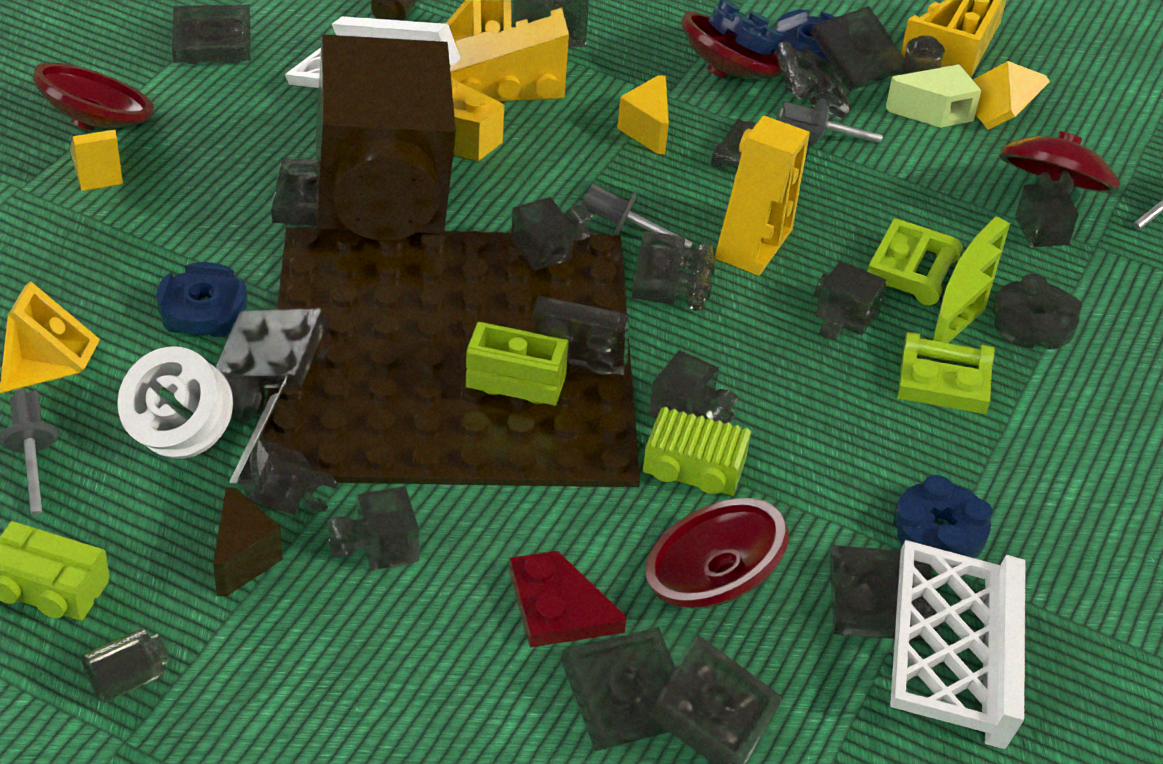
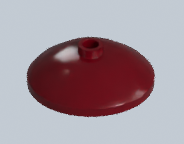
M693 11L684 13L681 24L687 39L694 51L709 63L707 69L716 76L724 79L728 75L747 80L769 79L780 75L784 69V64L777 55L770 53L768 56L757 53L735 42L737 37L733 36L728 30L725 35L719 32L709 23L708 19L710 16Z
M41 63L35 67L32 76L37 89L51 105L62 114L72 118L71 122L83 129L94 130L95 127L116 129L138 125L150 119L154 109L152 102L137 89L113 77L87 68L64 63Z
M1060 131L1057 137L1032 136L1017 140L1002 147L999 154L1001 160L1020 170L1084 190L1116 193L1120 184L1114 171L1100 155L1081 145V137Z
M740 498L708 505L687 515L661 536L647 559L646 578L655 595L670 605L695 609L726 604L751 592L773 573L788 546V526L781 512L772 504L762 500Z

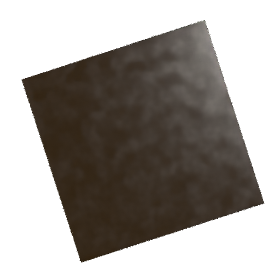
M286 227L267 403L272 395L279 393L286 376L287 379L263 431L259 482L639 487L640 476L621 235L444 231V234L415 233L397 240H374L360 236L351 230ZM478 322L569 340L566 377L556 406L544 403L534 404L525 399L501 394L491 395L482 390L466 387V354Z

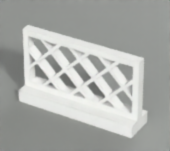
M343 16L332 23L336 35L448 42L450 67L461 59L448 24ZM321 48L285 74L289 85L319 88Z
M905 540L900 553L890 707L985 732V744L1006 749L1024 721L1025 560L1006 555L1001 565ZM914 560L930 564L939 575L927 581L914 567ZM967 574L985 579V589L975 594L960 576ZM947 583L962 601L950 606L935 589ZM923 596L937 614L924 619L911 604V601ZM968 609H971L984 623V628L975 633L959 616V614ZM946 622L961 640L948 646L933 628ZM918 635H921L936 652L924 660L909 644V640ZM970 648L983 663V668L973 673L956 654ZM943 661L960 679L948 687L931 669ZM918 675L934 695L926 698L906 692V681ZM968 688L982 704V712L965 708L955 695Z

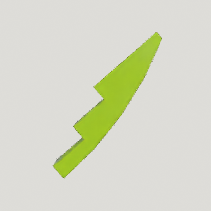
M996 216L973 239L959 259L944 292L933 341L949 343L985 311L1010 223Z

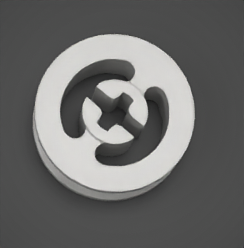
M176 346L160 348L140 358L127 372L118 394L119 417L129 435L155 453L173 459L193 457L213 446L226 430L233 408L231 388L224 375L198 353ZM162 387L173 393L183 406L194 413L189 420L177 412L176 407L158 393Z

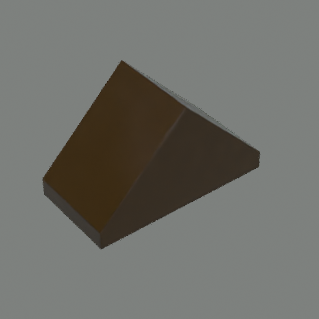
M226 487L213 562L217 596L230 595L283 560L281 527L237 488Z

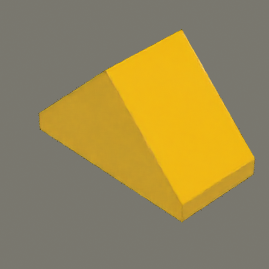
M658 75L620 97L617 129L656 154L665 155L669 125L666 76Z
M115 130L72 137L70 151L81 191L123 184Z

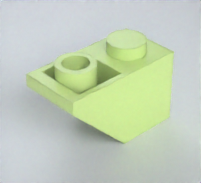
M960 64L892 76L886 109L891 113L939 128L973 122L981 89Z

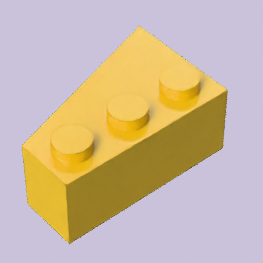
M945 0L942 3L935 1L928 6V11L920 17L914 15L908 19L900 57L937 68L960 64L971 77L1001 23L1006 0Z
M562 8L550 11L551 16L530 23H528L527 19L515 22L516 27L493 34V31L490 30L455 41L461 59L450 67L451 78L497 101L565 98L569 33Z
M451 78L456 126L453 155L480 161L503 143L504 104Z
M764 115L753 129H746L739 145V152L742 154L714 259L758 276L766 268L793 230L810 135L809 131Z

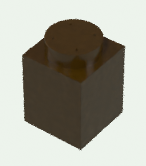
M322 34L316 127L317 229L351 230L360 236L374 240H397L415 233L444 234L456 136L448 42Z

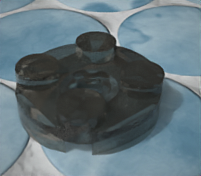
M1027 274L1022 278V281L1011 282L998 291L992 313L996 316L994 324L997 330L1011 342L1032 349L1035 343H1049L1047 349H1057L1068 344L1074 338L1079 324L1082 304L1078 298L1069 295L1055 285L1049 284L1043 276ZM1029 312H1035L1038 314L1033 316Z

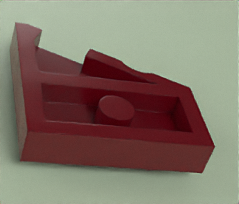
M559 551L509 558V573L530 648L625 633V615Z

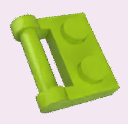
M894 218L868 266L866 279L914 294L916 299L924 305H934L938 302L943 292L941 284L951 264L958 261L963 251V245L952 236ZM928 250L936 253L937 257L928 275L924 276L916 273Z
M907 332L903 346L897 399L987 414L990 403L995 347L981 345L980 349L922 339L919 333ZM917 355L951 362L963 363L968 365H974L976 366V369L972 367H964L953 364L941 363L927 359H919L917 358Z

